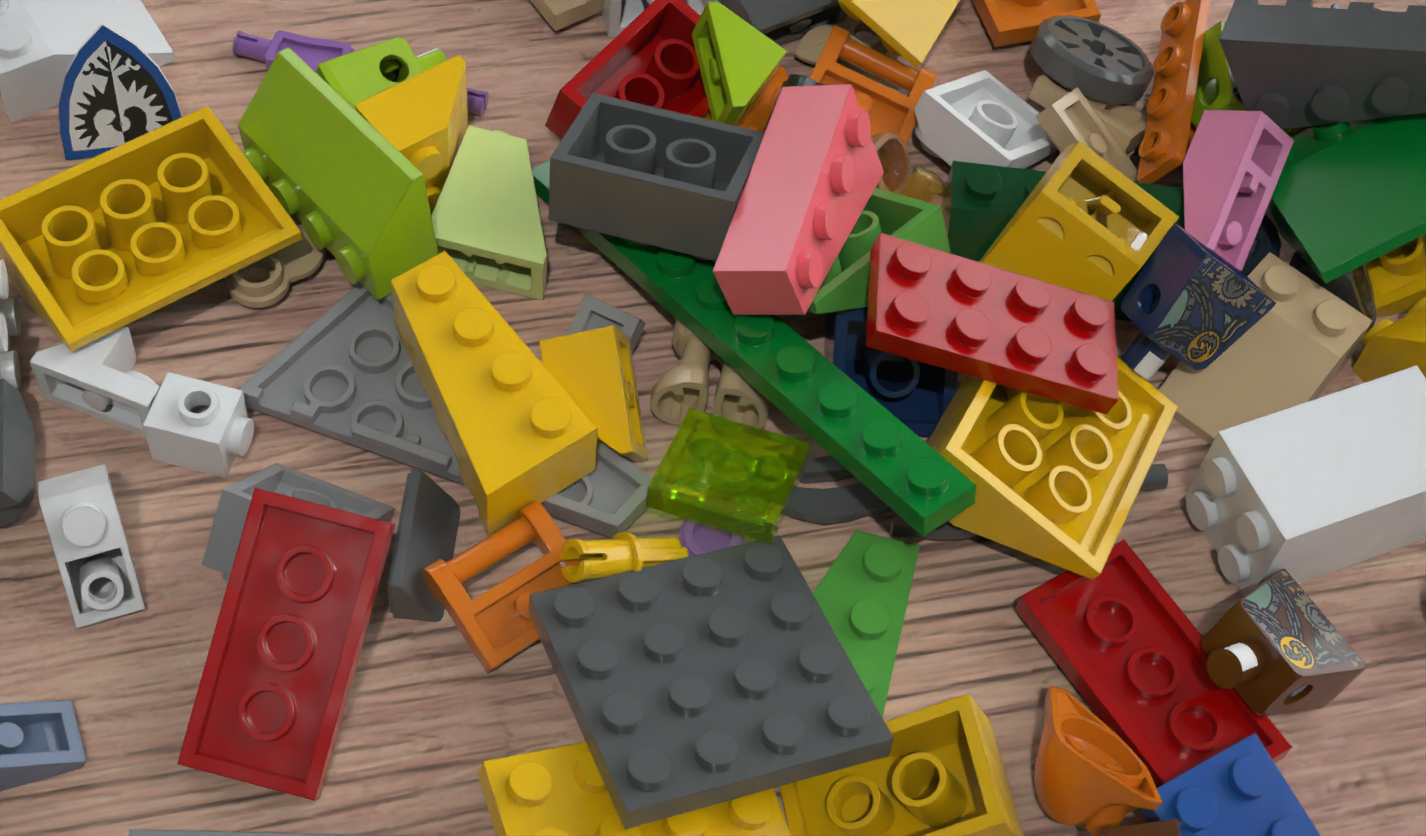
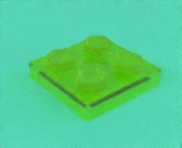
M689 408L648 485L646 507L772 544L808 464L811 443Z

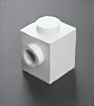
M167 372L143 423V428L153 460L227 478L236 456H245L250 447L254 433V421L248 418L242 390Z

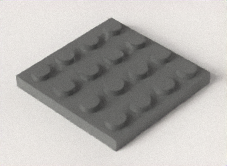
M780 535L643 567L638 572L630 570L530 594L529 615L624 829L890 755L894 738Z

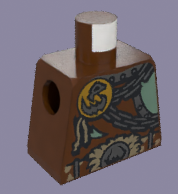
M1286 569L1279 570L1240 599L1201 639V647L1208 655L1207 671L1211 680L1221 688H1234L1250 709L1261 717L1323 708L1368 667Z

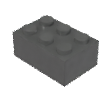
M592 93L550 157L548 220L571 225L583 231H596L632 240L640 245H653L690 254L698 259L717 261L765 133Z

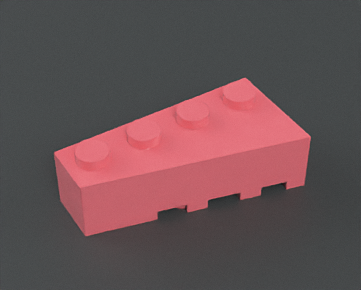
M852 84L782 87L713 269V273L733 315H805L881 179L884 171L870 135V118L867 111L860 108Z

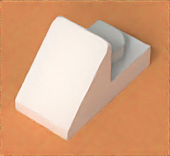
M123 326L72 352L64 344H60L35 353L30 364L42 398L146 437L143 423L161 386H158L148 376L137 371H131L137 357L128 327Z

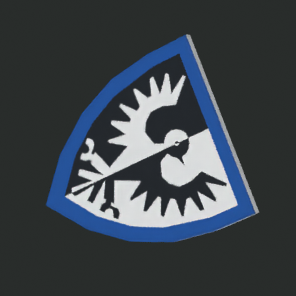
M104 23L79 48L64 77L59 99V122L66 160L98 156L182 118L175 92L159 66L134 41Z

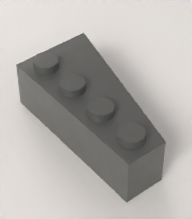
M1258 0L1234 1L1219 41L1246 111L1264 112L1281 129L1426 113V6L1409 5L1406 12L1382 11L1374 8V3L1350 2L1348 9L1313 7V0H1287L1285 6L1260 5Z

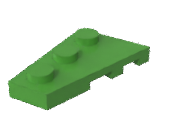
M856 530L814 590L813 595L883 718L920 546Z

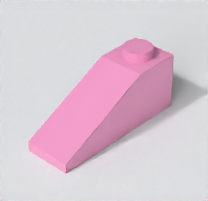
M1204 110L1183 161L1185 231L1241 271L1294 142L1264 112Z

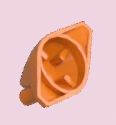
M1050 686L1045 698V722L1034 775L1036 792L1044 811L1053 820L1061 824L1086 828L1093 836H1098L1107 828L1118 827L1125 815L1133 810L1141 808L1155 811L1163 802L1145 764L1114 731L1067 689Z

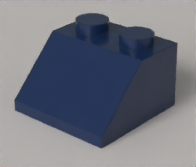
M868 307L827 313L824 356L918 436H931L956 393L958 372L867 347Z

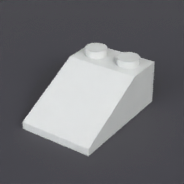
M0 0V106L9 122H16L59 105L64 77L82 44L102 23L134 41L159 67L175 61L174 52L141 0Z

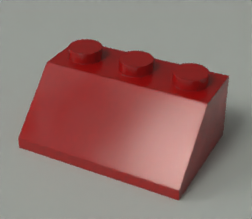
M655 0L560 89L545 126L562 140L592 93L704 118L710 112L692 38V32L701 15L683 0Z

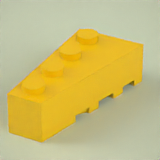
M446 251L437 254L391 280L395 327L420 384L427 391L443 436L447 437L458 463L459 473L467 490L470 489L479 510V518L487 536L516 519L517 511L533 501L544 502L595 470L598 428Z

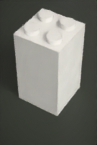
M1417 365L1217 433L1184 499L1192 523L1196 528L1204 531L1216 551L1223 575L1229 582L1237 586L1243 597L1282 569H1286L1298 584L1426 539V378Z

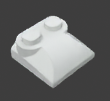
M986 70L925 90L914 108L918 121L915 125V133L920 140L922 148L930 155L943 159L950 166H952L953 161L1025 169L1057 151L1048 141L1044 128L1036 119V116L1040 113Z

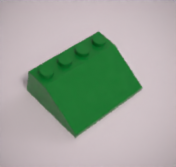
M1426 113L1316 125L1291 137L1294 140L1265 214L1276 226L1278 233L1325 283L1426 234Z

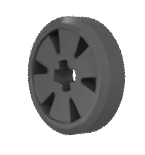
M1061 15L1043 20L1030 45L1031 54L1036 63L1053 81L1069 91L1078 87L1085 98L1101 103L1120 105L1139 101L1154 75L1153 66L1148 57L1133 41L1106 25L1078 16Z

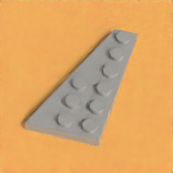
M359 283L238 388V390L243 391L245 405L248 408L465 485L459 473L458 463L446 436H443L436 421L435 411L427 391L422 388L395 327L392 293L377 300ZM597 438L595 470L540 504L552 517L613 538L617 533L625 532L658 498L660 483Z

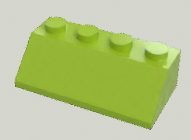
M289 47L278 52L238 123L244 147L242 152L289 216L294 215L303 224L304 230L313 245L319 250L327 248L335 256L340 270L350 283L356 284L360 282L377 300H380L392 293V279L438 254L424 174Z

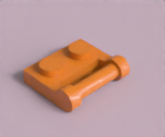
M834 24L810 78L825 85L852 84L860 108L865 109L869 115L870 135L884 132L895 133L903 140L906 146L917 121L914 108L922 93L932 88L937 73L921 66L919 71L849 38V31ZM838 58L909 91V93L905 96L836 63Z
M533 501L518 510L516 520L447 562L438 559L421 571L428 589L443 604L486 673H489L540 640L528 612L530 594L575 584L565 579L561 568L565 566H579L580 561H560L561 549L566 539L546 509L537 501ZM529 542L538 546L544 556L471 600L462 586L463 583Z

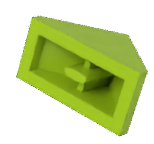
M708 2L692 32V38L712 121L735 126L769 83L787 51L720 2Z

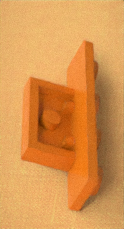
M1210 0L1177 2L1170 7L1161 21L1160 29L1162 30L1159 53L1153 65L1155 71L1151 96L1146 105V112L1148 113L1146 128L1138 151L1140 162L1137 181L1140 183L1152 184L1179 165H1183L1197 130L1191 119Z

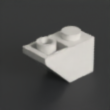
M103 464L39 481V503L76 627H84L145 609L106 465Z

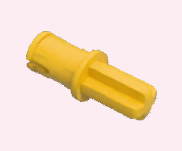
M619 532L612 539H569L564 543L560 553V561L583 560L579 566H565L561 568L563 576L570 583H580L630 570L638 572L643 567L689 557L687 548L682 547L680 540L676 537L637 538L631 532Z

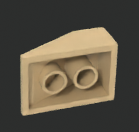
M1269 252L1248 277L1276 302L1275 306L1206 369L1195 370L1181 360L1158 390L1178 406L1173 418L1212 445L1219 431L1317 399L1349 362L1373 320Z

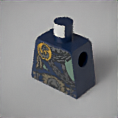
M1174 223L1121 301V310L1142 332L1120 357L1129 367L1147 380L1156 373L1171 354L1195 370L1206 369L1275 306L1276 302L1241 270Z

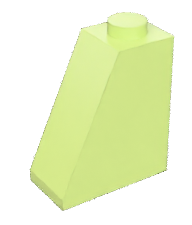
M468 125L431 216L438 254L446 251L474 284L543 301L546 293L547 253L527 140L511 136L503 131H491Z

